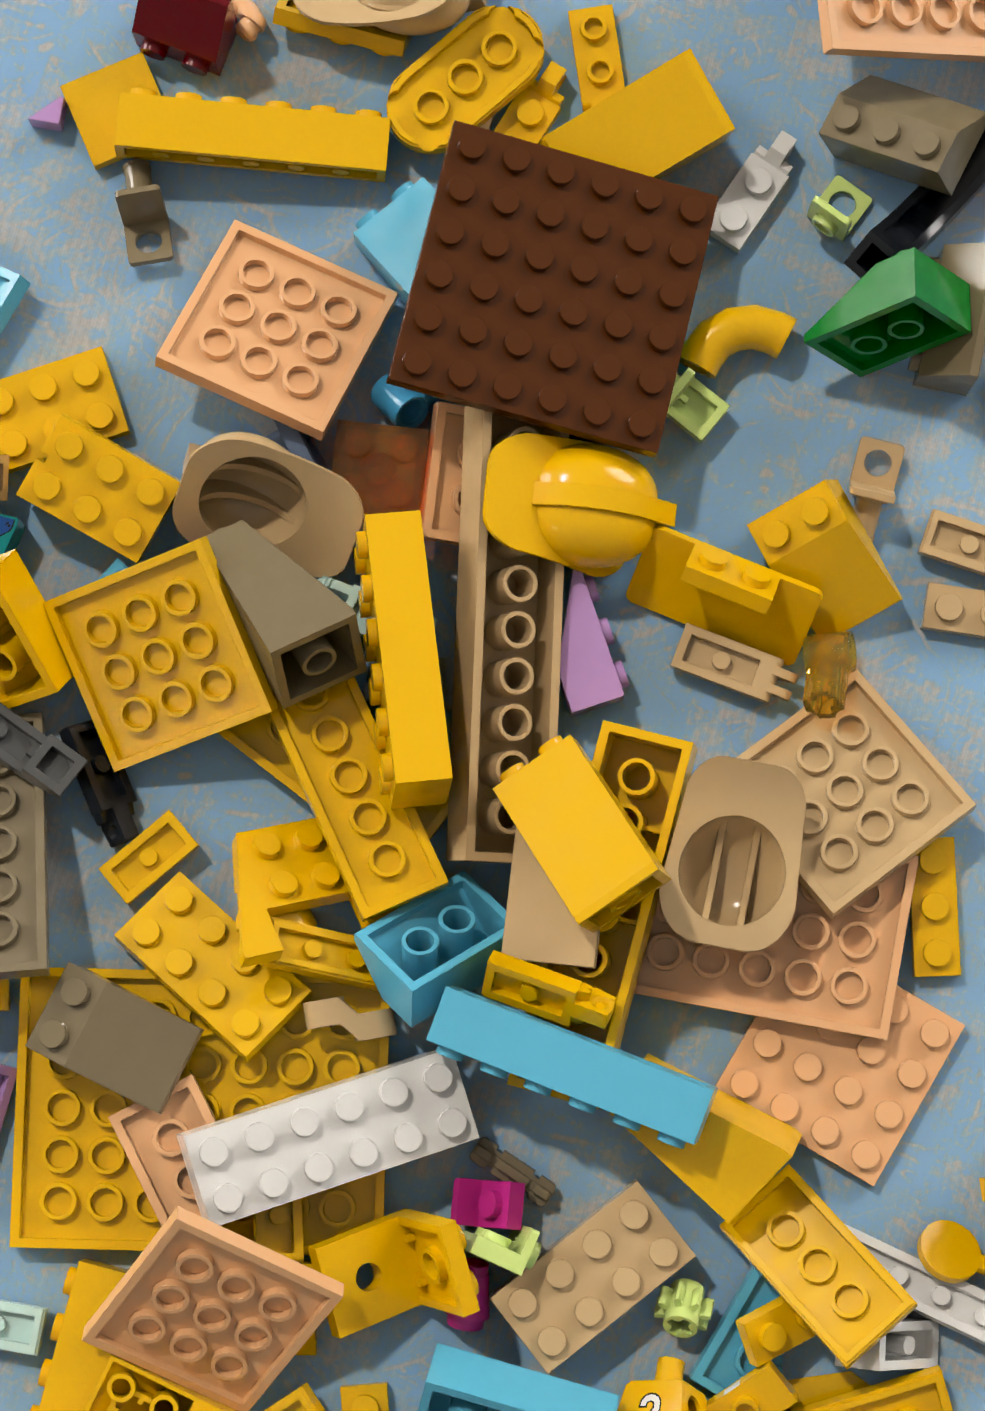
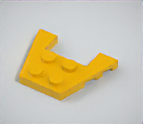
M316 818L235 834L232 841L234 893H237L238 903L236 932H239L240 939L238 951L240 968L280 959L284 949L270 917L349 901L363 929L398 909L397 907L362 922Z

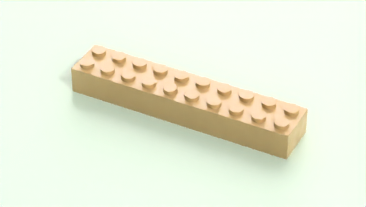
M469 406L464 407L450 752L453 779L448 801L446 861L512 864L516 825L492 788L501 783L499 777L503 772L520 762L524 766L540 756L538 749L544 743L558 736L564 566L534 555L512 550L501 544L487 530L482 515L487 461L495 445L513 435L532 433L569 438V434Z

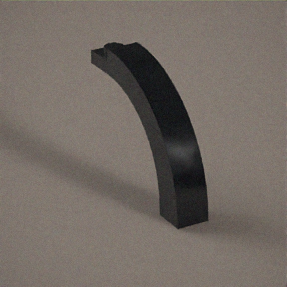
M985 130L952 196L919 185L892 213L868 232L845 260L844 264L858 277L862 278L876 263L895 256L902 250L915 247L923 252L984 188Z

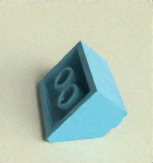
M464 870L449 878L447 886L406 903L354 934V941L382 999L411 1028L436 1013L446 986L455 985L465 990L473 991L483 985L487 961L492 951H502L506 909Z

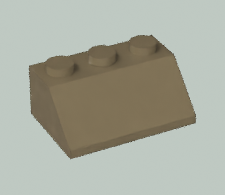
M869 75L838 94L819 131V135L833 157L952 196L985 130V111Z
M985 242L944 244L938 258L930 257L970 284L971 332L910 357L908 370L915 372L914 386L966 396L979 377L985 347Z

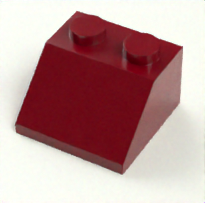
M138 0L132 34L137 46L140 47L139 50L148 57L164 61L166 57L182 62L181 66L191 73L206 76L207 72L220 76L237 35L235 27L238 21L232 0Z

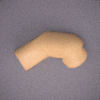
M232 0L236 17L240 19L235 27L236 33L248 42L255 41L259 33H264L267 26L266 19L254 1Z

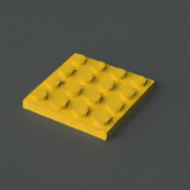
M207 535L43 602L114 772L265 715L278 708L252 643L217 567V559Z

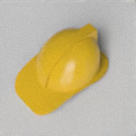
M523 433L505 438L496 444L489 454L482 509L483 522L496 540L512 550L561 564L588 576L605 577L617 572L625 562L635 558L648 546L652 539L655 525H663L668 528L675 527L677 504L658 499L656 484L648 470L637 459L619 449L575 439Z

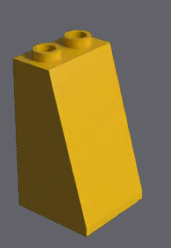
M689 48L543 136L540 145L661 179L723 144L735 130V127L692 50Z
M559 735L544 743L538 749L540 756L524 766L520 762L503 772L499 777L501 783L492 789L578 925L595 933L672 879L579 742L571 735L564 739Z
M649 1053L643 1058L645 1060L651 1061L653 1063L669 1068L681 1074L700 1080L660 1060L659 1058ZM719 1089L717 1090L699 1142L694 1145L686 1142L684 1149L671 1146L657 1139L659 1131L641 1125L639 1131L626 1128L728 1224L792 1158L802 1137V1134L796 1128Z

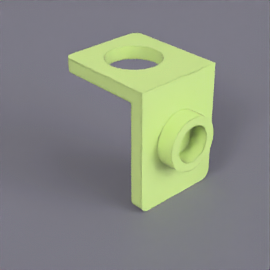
M837 175L820 197L815 196L813 198L807 217L811 219L813 226L829 237L835 236L843 242L871 205L872 198L840 175ZM837 193L850 195L855 202L854 212L849 216H845L829 204L831 197Z

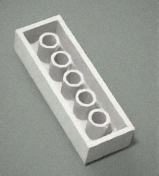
M436 1049L176 1134L201 1217L218 1225H223L480 1138L456 1060L436 1053Z

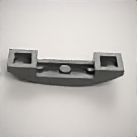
M0 703V764L38 788L60 798L85 767L88 760L51 733L48 737Z

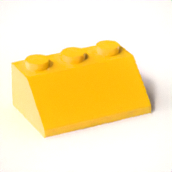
M16 549L0 554V703L9 709L57 693L73 677L44 608L43 602L45 600Z

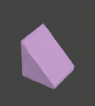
M60 96L28 118L32 127L63 132L68 104L65 98Z

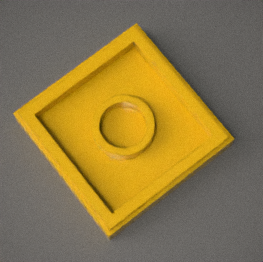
M143 52L60 86L95 170L125 159L116 156L114 147L119 92L130 93L132 88H148L156 91L157 95L161 96Z

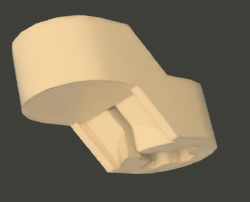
M344 996L302 1003L307 1030L342 1025L355 1036L356 1042L398 1035L394 1010L392 1008L358 1013L345 1002Z

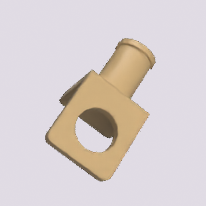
M862 436L848 487L849 493L856 497L853 508L873 543L882 505L895 503L896 495L894 489L905 448L900 444ZM874 450H883L891 458L889 470L880 476L870 474L864 465L866 456Z

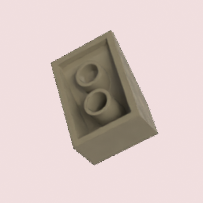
M68 962L25 1046L81 1076L152 1111L162 1114L204 1029L87 968Z

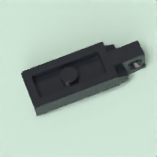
M92 720L65 727L58 732L62 742L88 760L85 767L78 774L77 780L92 817L94 816V821L98 826H101L111 848L130 842L139 835L132 817L135 814L133 803L137 801L125 768L117 772L113 771Z

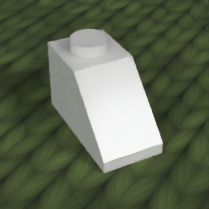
M904 1318L850 1368L891 1371L930 1368L938 1365L939 1323L930 1319ZM835 1357V1366L844 1367Z

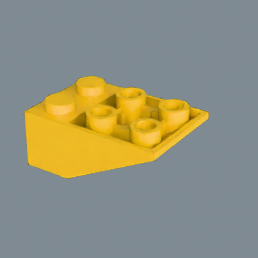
M111 1354L83 1411L237 1410Z

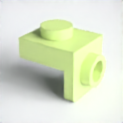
M688 367L682 376L676 374L666 417L701 444L727 413L730 405L695 378L696 372Z

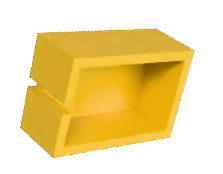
M61 414L41 448V451L48 454L46 460L42 458L35 459L16 495L138 563L141 561L172 506L181 480L68 415Z

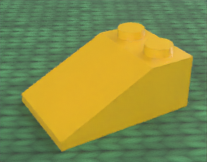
M825 479L747 524L750 533L772 570L814 586L822 591L823 598L811 627L823 644L903 600L838 479Z

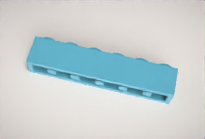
M455 985L445 987L426 1038L427 1041L438 1044L435 1052L442 1056L462 1062L464 1055L481 1061L479 1069L488 1074L506 1079L508 1072L526 1079L523 1086L531 1091L550 1096L552 1090L568 1095L570 1096L568 1104L572 1107L592 1114L595 1113L597 1107L614 1114L612 1119L614 1123L634 1131H639L641 1125L659 1131L658 1140L684 1149L686 1142L692 1145L699 1142L718 1087Z

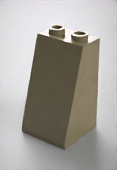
M244 520L219 528L207 535L217 559V567L252 643L268 684L283 709L367 671L357 617L351 606Z

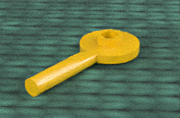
M939 1220L929 1224L920 1234L917 1242L919 1259L925 1269L937 1279L955 1284L969 1280L976 1272L985 1276V1255L981 1254L976 1238L964 1226L949 1220Z

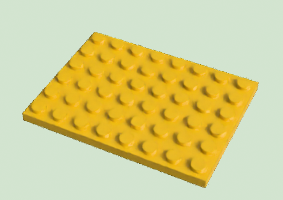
M50 967V975L20 978L9 1247L143 1251L162 1226L108 1118L136 1102L61 1066L25 1046L65 968ZM87 968L204 1029L178 1081L194 1074L217 1121L389 1065L390 1036L356 1042L355 1036L342 1025L307 1030L303 1006L247 1062L148 970ZM294 974L312 991V997L307 1002L344 996L345 1002L358 1013L390 1008L382 999L379 991ZM386 1170L302 1198L304 1255H309L308 1247L384 1217ZM253 1215L220 1225L254 1241Z

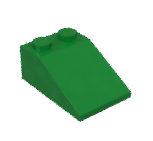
M915 247L902 250L895 256L876 263L804 334V343L859 377H863L970 333V284Z

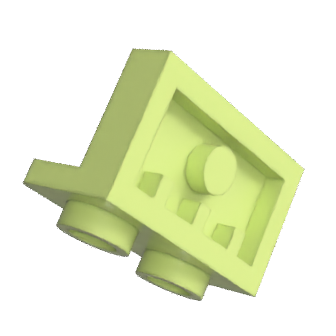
M522 1225L521 1231L512 1230L509 1238L479 1226L475 1234L462 1230L467 1243L465 1252L522 1276L525 1268L530 1270L534 1266L542 1246L541 1243L537 1242L540 1231Z

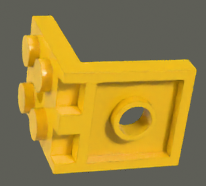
M404 1208L309 1246L308 1251L313 1269L344 1283L343 1298L327 1316L332 1336L341 1339L420 1305L461 1317H466L480 1311L476 1296L479 1293L478 1282L474 1273L468 1267L464 1253L467 1246L466 1238L456 1220ZM369 1263L373 1269L372 1282L366 1288L360 1289L356 1282L357 1271L362 1265Z

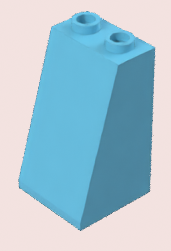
M424 177L415 184L412 181H408L401 185L392 194V202L380 212L377 209H373L365 214L357 222V230L353 233L355 245L390 287L398 292V296L405 305L435 194V189Z

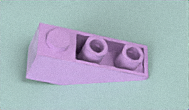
M574 569L561 642L560 686L571 718L622 701L624 699L623 688L630 686L622 661L613 663L608 645L615 643L609 622L606 617L598 619L593 602L599 601L600 597L592 576H583V573Z

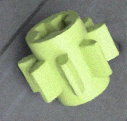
M686 1278L677 1279L672 1282L671 1287L661 1286L654 1317L664 1318L663 1328L669 1334L679 1338H689L694 1336L698 1329L702 1331L707 1330L708 1321L712 1316L714 1299L704 1298L705 1289L699 1282Z

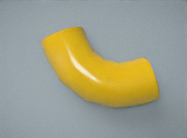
M756 304L725 308L701 321L684 341L680 363L703 376L714 379L729 356L742 350L753 349L777 359L797 319L784 312Z

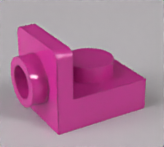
M457 1177L453 1185L450 1219L456 1220L458 1225L521 1231L525 1183Z

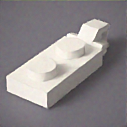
M782 130L769 150L759 145L755 152L750 154L717 202L710 231L712 237L736 253H740L788 182L793 166L785 161L796 146V138Z

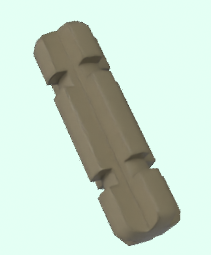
M482 1137L470 1154L469 1158L471 1161L483 1169L487 1165L492 1169L490 1174L501 1181L525 1183V1192L528 1193L526 1198L536 1205L543 1207L554 1193L555 1183L543 1175L538 1178L534 1175L536 1170L506 1150L503 1153L497 1150L499 1145L487 1137Z

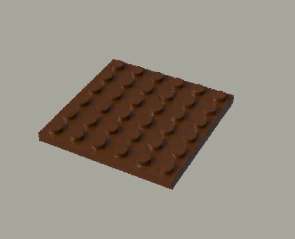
M454 120L386 384L654 458L658 454L719 196Z

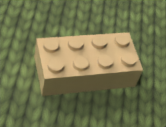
M635 1179L540 1254L530 1270L525 1268L522 1276L515 1274L492 1292L489 1299L543 1369L549 1374L696 1257V1255Z

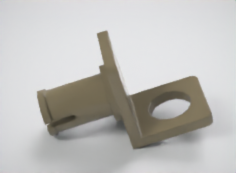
M145 159L129 160L122 167L126 189L115 192V199L124 225L129 264L132 267L171 261L174 258L169 217L160 186L152 184L149 161ZM145 234H156L162 239L160 247L150 253L140 251L136 247L137 241Z

